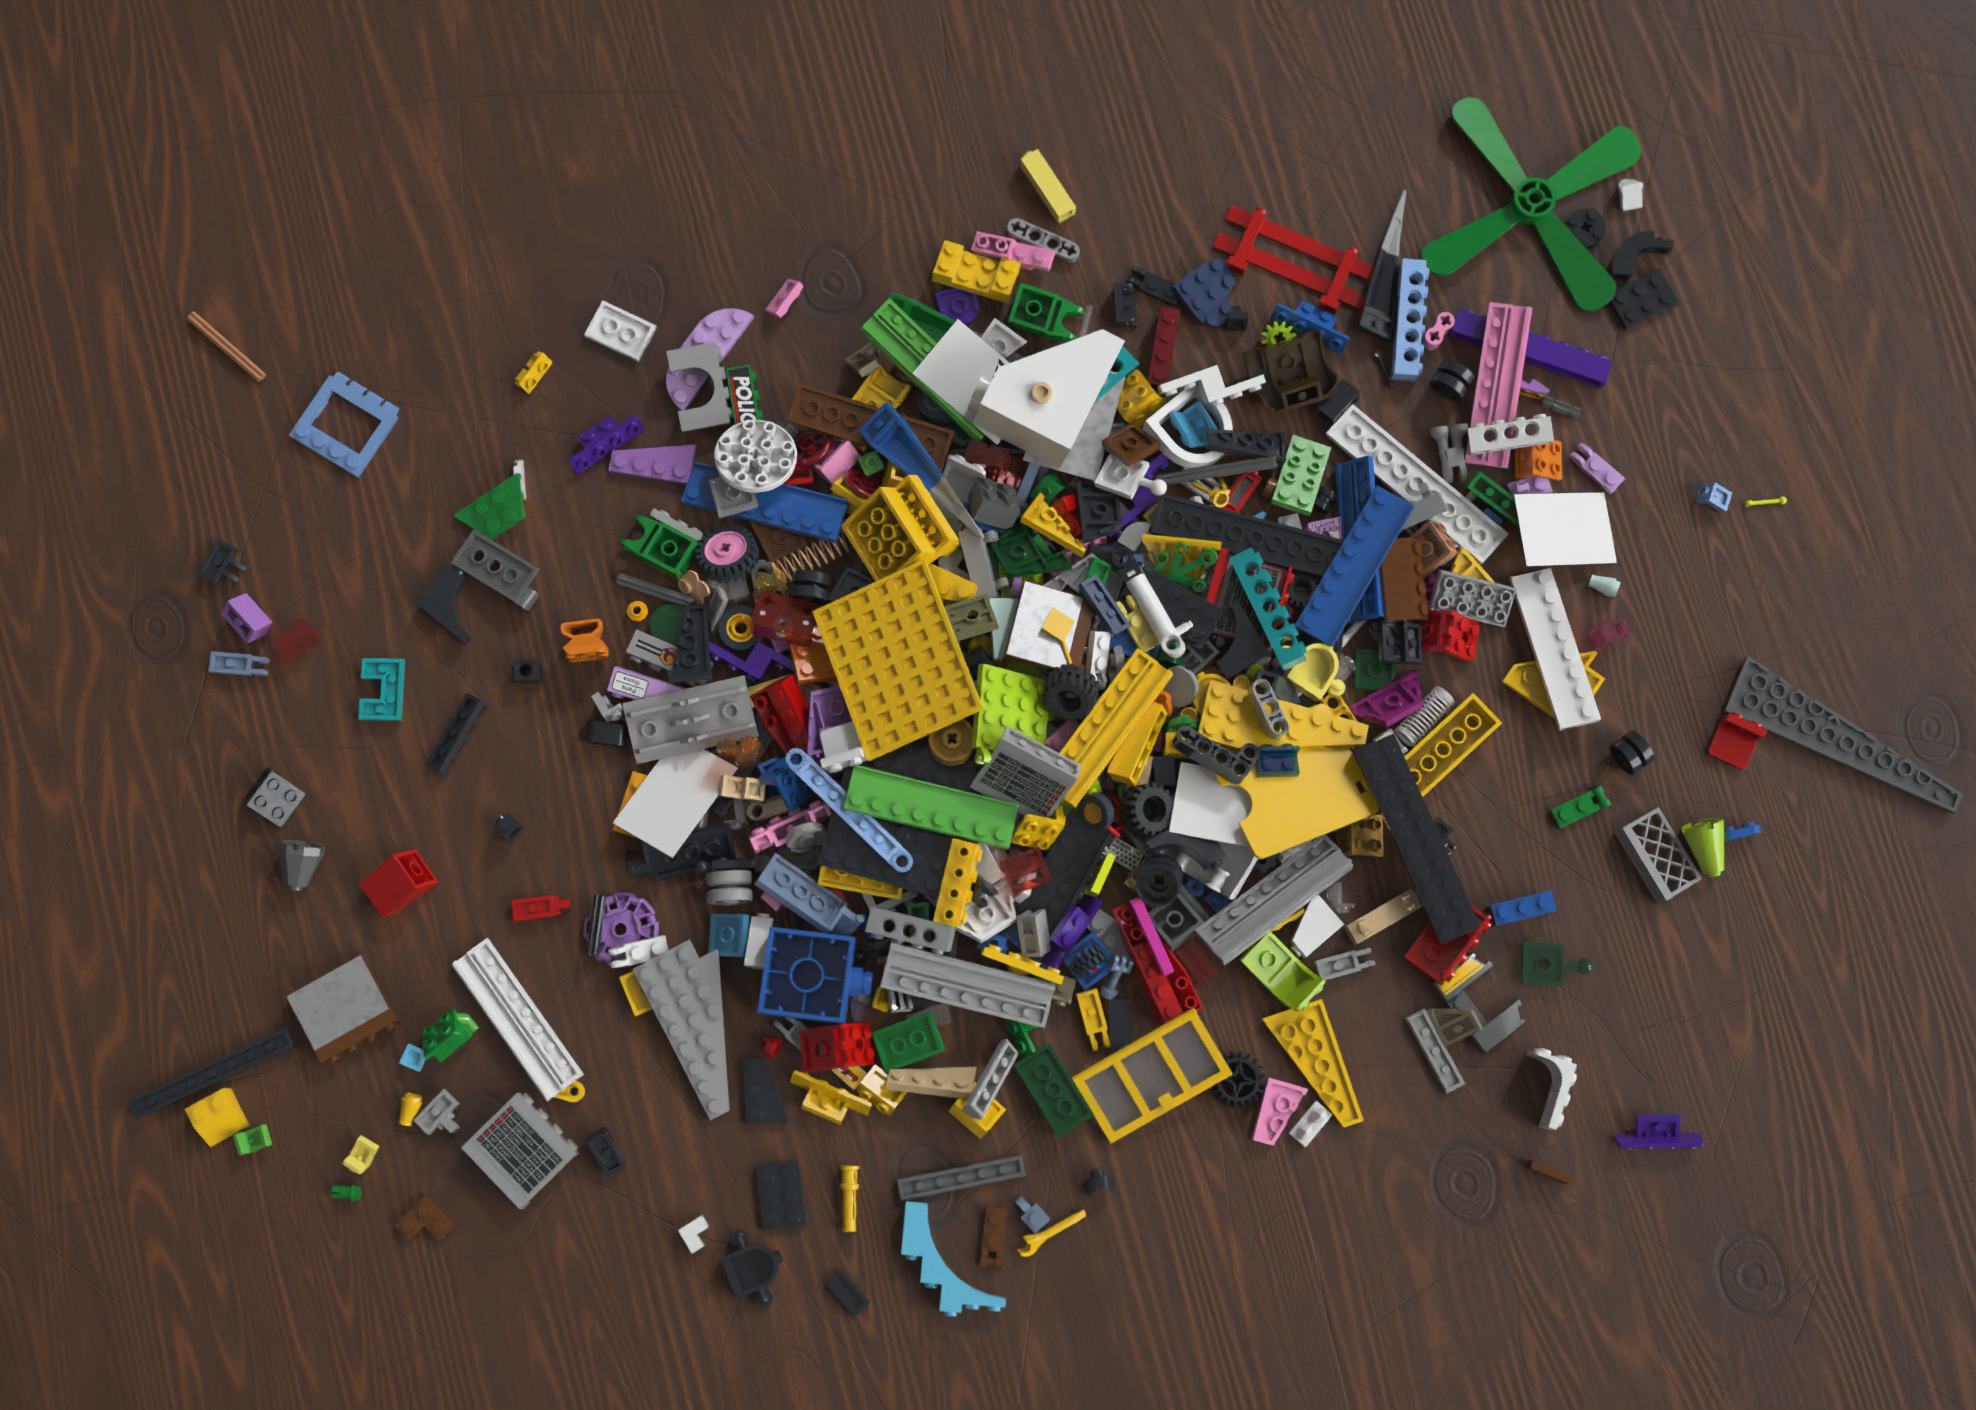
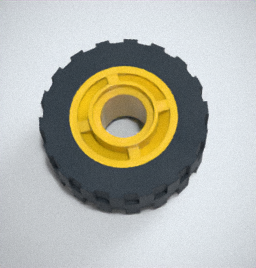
M744 605L734 606L726 610L718 624L721 640L728 648L736 652L753 650L757 642L763 639V634L765 633L761 616L751 607H745ZM740 624L747 625V630L743 634L736 632V628Z

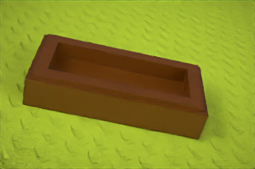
M1528 1160L1526 1167L1529 1170L1563 1184L1569 1185L1572 1182L1573 1177L1534 1160Z

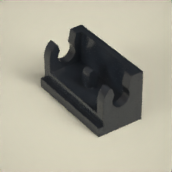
M1113 283L1115 328L1137 327L1135 287H1133V283Z
M1342 379L1339 385L1337 384L1336 389L1330 394V397L1324 399L1316 407L1320 412L1319 416L1332 427L1352 404L1355 406L1359 402L1360 391Z

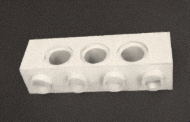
M1546 414L1534 415L1533 419L1525 420V417L1513 418V422L1504 423V420H1497L1488 426H1484V423H1477L1471 425L1472 428H1468L1471 455L1554 442L1551 416L1546 417ZM1528 426H1534L1537 429V433L1529 436L1526 434L1525 429ZM1507 429H1513L1516 432V436L1508 439L1505 437L1504 432ZM1487 432H1493L1496 438L1492 442H1488L1483 436Z

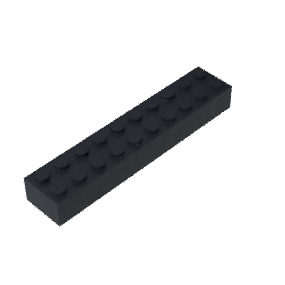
M1394 733L1354 750L1353 752L1377 801L1381 815L1438 943L1444 944L1481 928Z

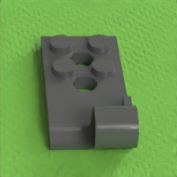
M473 529L450 562L468 575L500 593L526 612L530 611L540 596L536 591L528 587L540 569ZM483 552L484 558L481 561H475V556ZM495 562H500V568L497 571H491V566Z

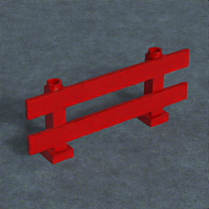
M1231 205L1225 220L1245 228L1246 231L1241 241H1238L1219 232L1213 248L1230 255L1226 266L1231 272L1243 277L1248 263L1323 294L1317 308L1327 311L1334 316L1341 302L1358 309L1363 293L1344 286L1349 273L1369 280L1374 265L1356 258L1359 252L1356 248L1349 246L1344 253L1266 220L1267 212L1262 208H1256L1252 214ZM1257 235H1262L1337 267L1338 270L1334 279L1330 280L1253 247Z

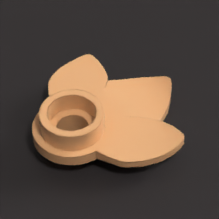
M689 570L678 581V587L683 594H689L694 597V603L697 605L705 604L704 597L710 595V589L704 581L699 580L696 572Z

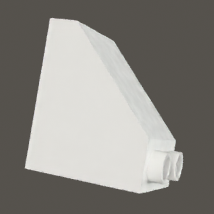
M1102 329L1000 366L993 379L982 375L968 405V408L977 412L973 425L1060 468L1125 340ZM1038 382H1045L1052 389V396L1045 404L1035 403L1030 396L1032 387Z

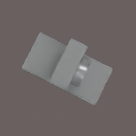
M907 891L902 893L901 900L891 898L876 905L872 895L862 893L869 911L871 907H877L896 912V907L903 904L904 907H907V904L916 903L915 899L918 898L916 892Z

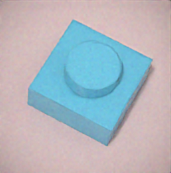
M408 1044L399 1063L420 1072L426 1060L423 1055V1049Z

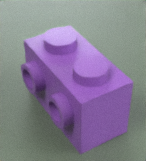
M247 593L228 600L221 612V615L247 643L265 636L273 623Z

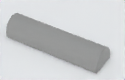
M1007 1039L999 1042L963 1107L964 1112L974 1119L984 1118L1019 1054Z

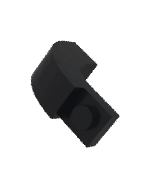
M1654 231L1639 232L1630 236L1620 245L1611 258L1608 274L1614 281L1627 282L1633 275V261L1637 255L1643 253L1668 255L1674 248V240H1668L1666 237L1654 239Z

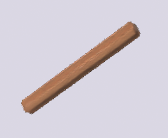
M193 311L187 316V320L256 381L261 382L265 378L266 374L196 312Z

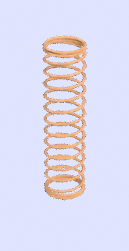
M841 528V535L843 541L840 538V536H838V538L841 541L847 553L849 554L850 551L848 549L847 543L843 535L844 530ZM819 539L822 552L820 551L818 546L814 542H812V548L815 556L813 555L812 551L809 549L808 546H805L807 558L805 557L803 552L800 549H798L797 552L800 562L793 553H790L793 566L791 565L789 560L785 556H783V561L786 570L784 569L783 565L780 563L779 560H776V565L774 562H770L772 570L780 586L784 585L785 582L781 574L779 565L781 566V568L783 569L786 576L791 582L792 578L788 570L786 561L788 562V564L794 572L797 570L793 560L794 557L798 565L800 566L801 570H805L800 553L807 562L810 569L812 571L814 570L807 549L814 558L818 567L821 568L814 545L819 551L820 555L822 556L826 564H828V561L823 550L822 543L826 547L832 559L835 561V557L829 541H827L829 546L828 548L825 542L822 539ZM832 542L840 557H842L838 542L836 544Z

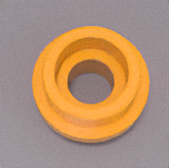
M634 601L628 606L627 614L631 620L639 622L647 617L648 608L643 602ZM640 608L641 612L639 614H635L634 609Z

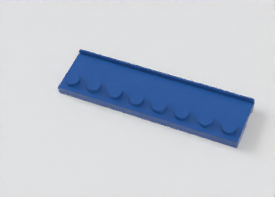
M1367 455L1349 460L1346 463L1335 464L1339 517H1341L1342 540L1346 539L1375 490L1373 456ZM1379 569L1347 624L1384 617Z
M694 462L693 470L681 499L682 504L717 513L709 484L710 479L721 477L715 466ZM782 484L775 489L755 493L759 507L730 516L836 543L841 525L844 522L843 518L849 507V502L843 498Z
M1376 486L1295 624L1297 629L1333 648L1414 510L1415 505Z

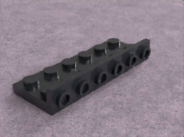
M1072 808L1066 818L1065 826L1053 842L1037 871L1030 896L1019 904L1015 911L1016 916L1028 910L1034 913L1039 909H1045L1050 938L1075 902L1079 903L1085 893L1082 891L1085 884H1090L1095 875L1092 871L1096 865L1100 866L1105 857L1102 853L1106 846H1111L1115 836L1107 829L1101 831L1089 830L1082 824L1078 811Z

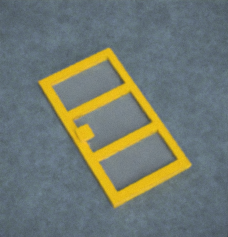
M1192 1008L1072 1078L1110 1143H1113L1231 1076L1232 1072L1202 1023L1197 1011Z

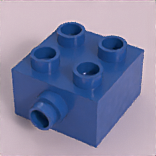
M769 927L758 1013L768 1016L846 1024L849 997L860 998V994L870 996L873 979L872 972H863V968L853 967L857 943L855 937Z

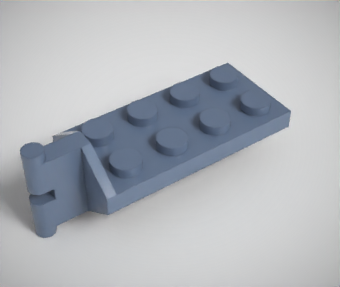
M777 853L770 859L755 883L756 886L825 934L832 932L835 935L851 936L864 921L862 915H856L847 909V902L824 886L818 885L817 881Z

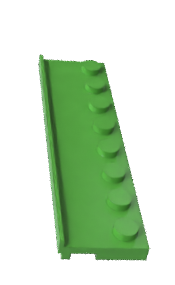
M889 298L859 331L976 443H979L985 434L913 374L937 343Z
M854 765L843 810L1008 850L1019 805Z

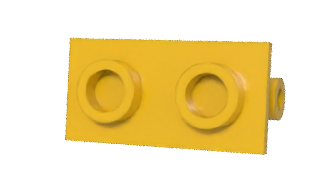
M538 351L536 354L534 353L526 364L529 370L523 368L515 378L514 384L519 388L522 387L527 394H530L553 362L543 352Z

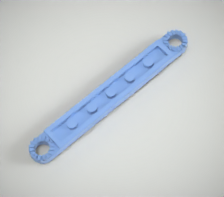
M796 748L786 754L787 766L894 870L905 873L911 869L913 865L912 856L871 816L843 810L847 793L803 750ZM794 754L802 756V762L798 765L790 762V758ZM898 857H907L908 864L906 867L902 868L896 864Z

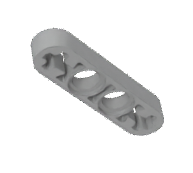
M1018 218L1009 221L1007 232L1013 239L1027 245L1050 249L1047 246V242L1055 240L1058 246L1055 249H1051L1054 250L1055 257L1070 263L1075 262L1079 258L1080 249L1076 243ZM1016 225H1019V226H1020V228H1019L1020 230H1017L1016 232H1013V227H1016ZM1025 228H1027L1028 230L1026 231V235L1024 237L1023 231L1025 232ZM1037 232L1040 238L1037 241H1032L1029 238V234ZM1064 244V249H1062V253H1060L1059 251L1061 250V245ZM1070 249H1074V254L1068 256L1067 251H1070Z

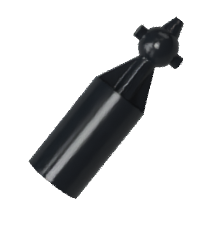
M895 925L889 927L887 931L892 932ZM885 936L883 940L871 938L863 951H855L854 963H861L863 965L865 964V957L880 956L888 951L891 938Z

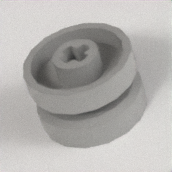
M730 870L705 874L706 885L712 888H719L709 890L706 893L707 904L727 906L753 902L752 890L749 888H739L752 883L751 871Z

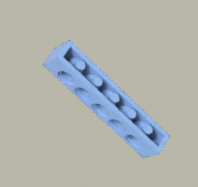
M1403 258L1399 264L1396 302L1397 322L1394 329L1391 379L1415 382L1417 377L1422 374L1423 364L1419 362L1420 356H1423L1424 351L1421 337H1424L1425 325H1422V319L1425 318L1427 307L1423 306L1424 299L1427 298L1428 287H1425V280H1428L1429 268H1426L1427 260ZM1409 279L1416 280L1418 285L1411 284ZM1408 298L1415 299L1416 304H1411ZM1412 317L1415 323L1408 322L1406 318ZM1405 336L1412 337L1414 342H1408ZM1404 355H1409L1413 361H1406Z

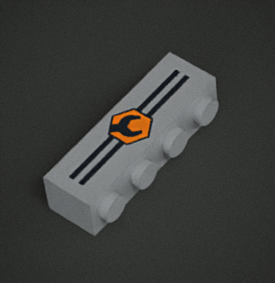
M636 629L626 650L630 656L629 659L638 664L645 662L649 664L648 667L657 672H660V670L668 672L667 676L670 677L677 647ZM707 680L686 681V684L696 687L704 685Z

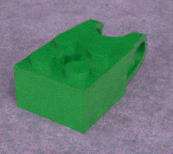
M1020 283L1007 326L1042 338L1069 342L1075 340L1076 336L1063 327L1062 319L1066 316L1081 317L1085 311L1078 305L1059 297L1057 294ZM1031 308H1035V312L1038 313L1032 314L1028 310H1031Z
M636 515L634 518L635 522L645 530L643 537L636 541L621 539L619 544L644 564L679 581L696 557L698 541L664 522L661 523L641 515Z

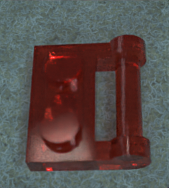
M1039 847L1004 859L999 863L1013 897L1018 896L1020 892L1044 883L1046 885L1053 883ZM1041 870L1042 876L1016 885L1014 880Z

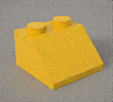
M223 1088L185 1109L193 1127L210 1147L250 1126L231 1088Z

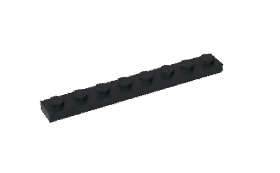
M286 1027L127 1101L135 1120H139L295 1048L296 1045L289 1028Z

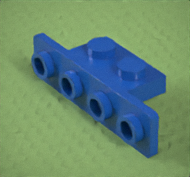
M1301 300L1296 311L1277 303L1270 317L1271 320L1279 324L1285 321V327L1292 326V330L1300 334L1315 329L1321 330L1323 333V345L1339 353L1343 352L1349 340L1348 336L1332 329L1337 319L1336 316Z

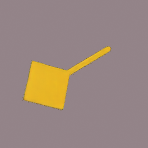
M1052 607L1041 629L1061 641L1069 666V664H1072L1065 639L1075 621Z

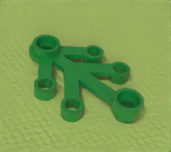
M1179 542L1174 546L1175 555L1170 572L1164 576L1172 581L1192 586L1197 592H1202L1207 586L1206 581L1184 574L1202 565H1213L1218 559V554L1214 549L1207 548L1201 553L1199 558L1180 567L1183 555L1187 551V545ZM1178 545L1183 546V552L1178 551ZM1161 551L1156 556L1157 565L1155 571L1162 575L1164 566L1170 558L1167 552ZM1161 554L1165 555L1166 561L1160 560ZM1206 554L1211 556V561L1205 559ZM1197 582H1201L1203 588H1198Z

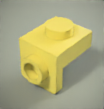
M361 1135L357 1139L350 1155L344 1160L343 1165L352 1172L362 1174L371 1165L379 1146Z

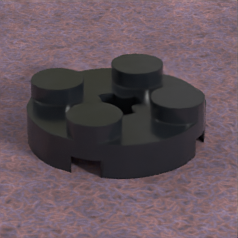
M1594 208L1576 210L1570 215L1565 225L1586 249L1598 245L1606 234L1605 220L1599 214V211ZM1583 224L1590 227L1588 233L1585 230H1581Z

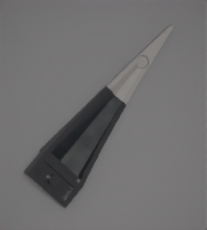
M1406 190L1401 191L1360 301L1358 307L1359 314L1355 325L1385 341L1392 340L1397 322L1398 256Z

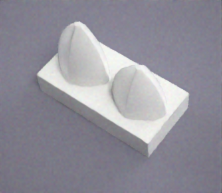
M1315 1101L1290 1130L1289 1134L1306 1147L1333 1114L1319 1102Z

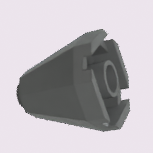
M301 840L279 841L278 855L284 884L289 886V889L301 891L302 887L308 886L324 856L325 846L313 842L310 845L305 843L306 841Z

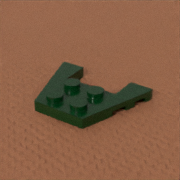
M1020 521L1019 525L1013 530L1009 529L999 537V540L991 543V549L1008 578L1072 569V563L1064 550L1044 558L1029 533L1034 531V529Z

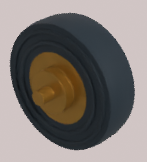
M1091 793L1084 796L1079 802L1078 815L1086 828L1091 831H1101L1109 827L1113 822L1114 809L1106 796L1100 793Z

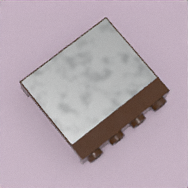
M1024 580L1002 662L1010 664L1012 660H1016L1051 671L1055 667L1060 668L1062 664L1068 666L1061 641L1041 629L1049 612L1054 607L1075 621L1065 639V643L1072 664L1077 667L1078 665L1083 666L1082 669H1084V664H1081L1082 657L1086 658L1088 652L1086 641L1089 639L1090 632L1093 631V627H1090L1091 620L1095 621L1096 612L1085 597Z
M360 954L285 996L320 1063L331 1065L339 1061L340 1055L346 1052L347 1054L355 1052L359 1049L358 1045L363 1042L368 1044L376 1040L379 1033L383 1031L388 1033L397 1028L396 1024L401 1022L399 1018H396L368 965L370 962L366 955Z

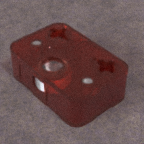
M761 592L758 595L752 615L751 633L757 637L808 647L812 643L814 630L817 625L812 611L819 609V606L810 601L771 592Z

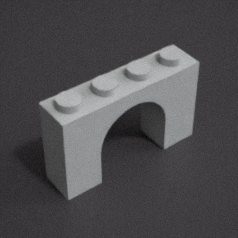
M715 342L666 351L671 373L700 369L712 377L715 386L713 397L706 405L678 411L682 432L731 424L730 419H734L732 407L727 406L726 399H730L728 387L723 385L722 379H726L724 367H720L719 359H722L720 347H716Z

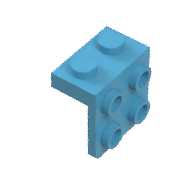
M1201 401L1196 402L1183 412L1173 411L1170 413L1172 418L1170 422L1181 433L1182 436L1180 438L1186 447L1204 448L1207 430H1218Z

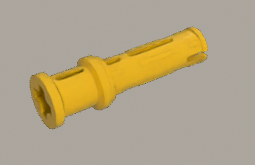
M843 1165L840 1166L842 1170V1184H840V1188L843 1190L842 1231L854 1232L856 1231V1190L859 1188L857 1183V1170L859 1166Z

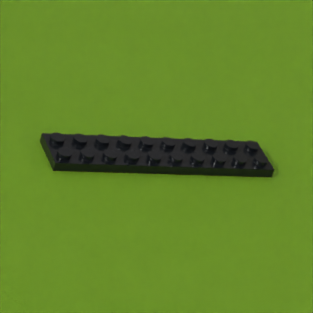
M1168 494L1160 495L1151 529V534L1159 536L1222 542L1221 547L1229 549L1228 553L1237 555L1252 547L1254 553L1259 552L1264 563L1286 569L1291 566L1294 571L1312 574L1321 578L1325 575L1345 541Z

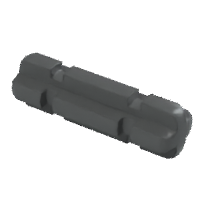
M1545 396L1541 404L1546 409L1552 408V411L1565 416L1568 414L1573 419H1578L1581 414V408L1571 407L1570 404L1557 399L1554 401L1549 396Z

